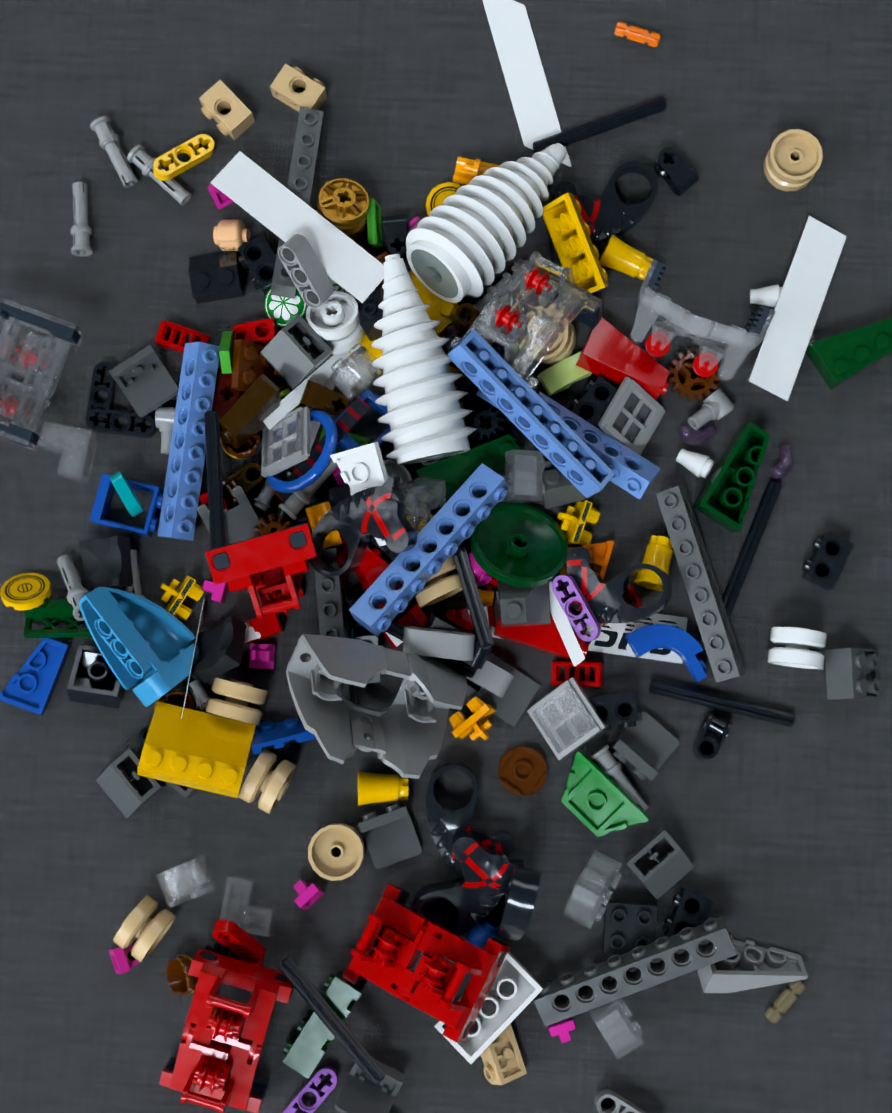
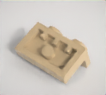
M509 1024L480 1055L485 1066L484 1075L490 1084L504 1085L527 1074L512 1026Z

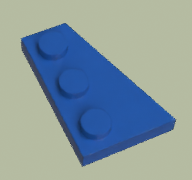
M44 638L27 658L26 663L18 673H15L9 680V684L2 692L0 691V700L33 713L44 715L70 645L50 638Z
M288 718L283 722L276 723L264 721L255 727L252 741L253 755L262 753L261 748L274 745V748L278 749L284 747V744L290 740L295 739L296 742L301 743L316 739V737L305 730L301 719Z

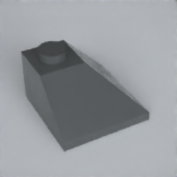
M498 581L501 627L551 624L548 583L526 588Z

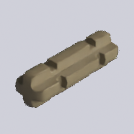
M801 981L790 982L788 984L790 987L788 989L785 988L773 1002L774 1006L772 1008L769 1007L765 1012V1016L772 1023L776 1024L781 1019L782 1012L785 1014L797 999L796 995H800L804 991L805 985Z

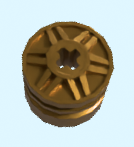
M347 178L333 179L321 188L316 212L350 239L356 241L363 234L369 206L368 193L362 185L354 180Z

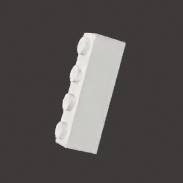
M508 951L465 1042H455L446 1036L444 1037L472 1064L543 988ZM439 1020L434 1027L443 1034L447 1024Z

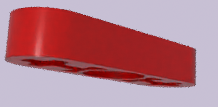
M217 920L215 922L212 936L245 962L256 965L264 962L266 948L241 927L229 920Z

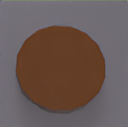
M518 746L510 749L502 756L498 765V776L501 784L507 791L517 796H527L536 793L544 785L547 778V765L544 757L537 750Z

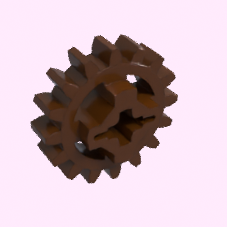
M687 349L685 356L679 353L677 355L678 361L672 360L670 365L673 368L668 369L669 375L672 377L667 382L674 384L671 390L672 393L679 391L678 398L681 399L685 395L688 402H691L693 397H696V400L700 402L702 395L707 398L711 395L710 390L715 391L718 387L714 383H718L721 380V377L715 375L720 371V367L710 377L704 378L697 375L695 379L690 378L691 374L695 371L693 370V364L687 362L694 361L700 355V349H697L695 354H692L691 350ZM678 375L682 377L683 385L681 384ZM695 387L701 388L700 390H690Z

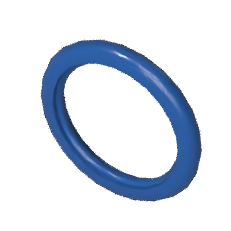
M317 409L310 410V421L320 422L326 431L325 445L317 462L306 474L293 481L281 480L277 474L271 477L267 476L266 479L274 490L282 493H294L303 490L313 484L329 466L332 460L330 455L335 453L337 447L338 432L332 416L327 412ZM297 422L289 425V435L297 428ZM283 429L275 434V443L283 439ZM280 449L275 451V462Z

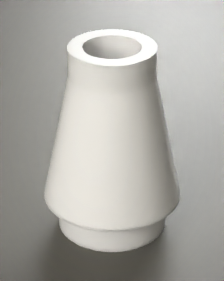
M779 284L750 289V304L775 308L783 287H779Z
M683 448L676 458V462L682 464L698 478L700 476L706 478L714 464L710 456L687 451Z

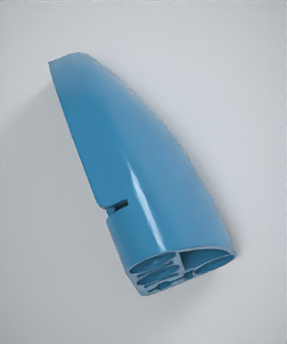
M97 587L80 599L79 607L103 658L125 690L135 685L132 691L145 707L158 700L189 675L195 643L191 641L195 639V636L182 622L164 608L134 593L108 587ZM197 645L195 647L192 666L197 662L199 656V648L197 647Z

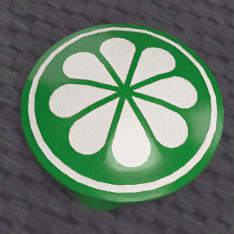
M271 288L269 289L265 297L264 309L268 319L273 318L276 321V326L284 328L299 314L304 319L308 305L303 301L297 288L295 299L271 295Z

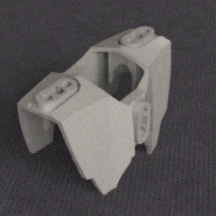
M302 634L286 669L290 693L305 730L315 735L328 759L343 765L347 758L354 755L357 748L364 752L374 751L377 752L378 759H382L384 764L393 768L402 778L419 779L428 760L437 758L447 725L449 708L462 709L467 689L466 676L449 666L421 655L384 648L361 639ZM379 673L403 678L392 705L381 710L353 704L342 696L341 683L365 688L367 683Z

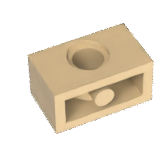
M285 64L270 86L274 98L299 112L300 107L319 110L327 99L324 84L316 78H308L296 66L292 68ZM299 87L305 88V91L302 93L295 92Z
M221 80L199 98L202 105L201 111L209 120L213 118L218 123L216 126L224 136L229 134L235 140L255 123L252 112ZM224 109L231 110L226 115L220 114L221 111Z

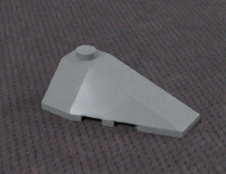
M734 939L732 940L737 955L700 968L697 971L704 993H733L805 980L808 977L801 955L774 947L769 949L755 946L754 941L750 940L741 942ZM703 940V941H701L699 944H701V945H706V944H708L710 941H709V940Z

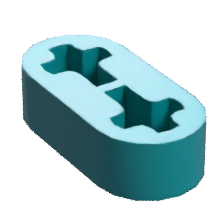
M119 471L110 476L109 478L131 516L134 517L143 512L144 509L123 473Z

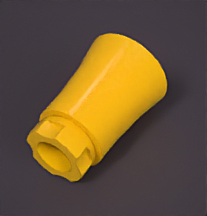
M612 234L599 262L601 266L614 269L633 278L636 276L644 280L653 259L645 256V253L631 247Z
M652 535L641 564L657 566L669 576L673 555L671 540L664 536ZM642 570L637 573L634 580L635 584L647 589L663 591L662 580L654 571Z
M358 771V806L371 803L398 802V800L408 801V778L398 777V774H376Z

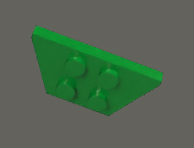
M580 749L577 751L561 802L585 826L599 837L609 834L611 831H619L630 825L640 822L645 823L649 820L650 816Z

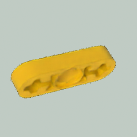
M199 134L157 157L153 163L154 176L161 181H168L210 158L214 153V140L209 135ZM199 144H202L203 146L208 145V148H199ZM180 153H186L191 159L187 162H182L177 156ZM162 165L164 168L168 167V171H165L164 169L160 170V166Z

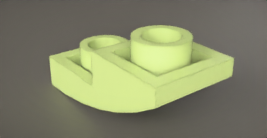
M581 352L556 363L537 376L549 396L568 389L572 383L592 375L591 372L576 366Z

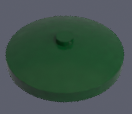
M508 502L496 504L492 508L490 515L475 527L473 534L470 536L472 554L481 568L498 581L516 587L530 588L551 582L562 571L568 554L566 536L557 522L545 512L522 503Z

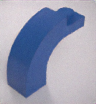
M653 624L641 627L625 636L636 658L654 649H668L675 652L682 659L695 683L707 677L705 674L707 671L705 663L701 658L697 659L695 656L703 651V648L686 631L671 625Z

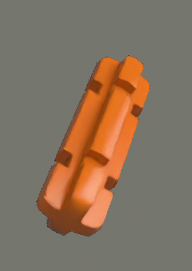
M621 21L617 23L615 35L620 37L627 36L626 39L642 44L647 42L652 47L658 46L661 38L660 33L653 31L649 33V30L634 25L629 27L627 26L628 23Z

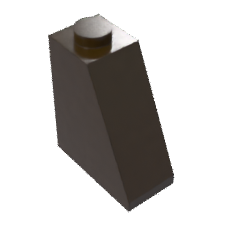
M264 374L260 375L220 419V437L222 440L238 449L266 427L263 421L280 406V388Z

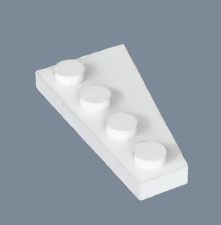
M378 442L330 455L333 462L337 463L342 472L340 475L344 482L348 483L353 494L371 487L382 486L388 480ZM375 537L379 546L386 545L383 538L378 539Z

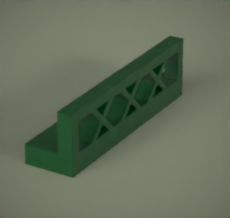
M44 599V603L41 606L31 610H23L26 616L23 632L24 638L92 636L89 629H82L80 627L85 620L79 621L74 618L73 606L69 604L67 599ZM33 622H43L46 624L40 630H31ZM60 622L70 623L65 629H57L55 627Z

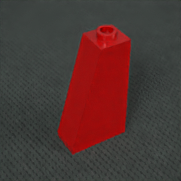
M599 316V323L594 329L591 328L576 366L619 386L625 377H629L655 400L660 394L664 396L670 382L666 381L670 372L604 318Z
M551 613V624L501 627L499 615L493 636L571 660ZM573 629L581 650L586 657L589 644L581 640Z

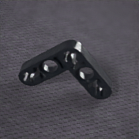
M108 362L98 363L93 370L86 413L88 427L99 433L139 438L154 436L157 428L155 420L151 416L139 417L137 413L112 410L116 381L111 375H106L105 383L110 386L109 388L103 386V377L100 375V372H104L105 368L110 371L114 367ZM100 391H106L108 394V398L104 403H97L95 400L96 394ZM100 415L103 420L110 421V428H108L109 425L103 422H99L98 426H96L92 420ZM120 417H125L128 420V425L123 430H119L115 426L116 420ZM133 419H135L134 422L140 425H144L145 421H148L151 428H147L146 432H144L142 428L134 426Z

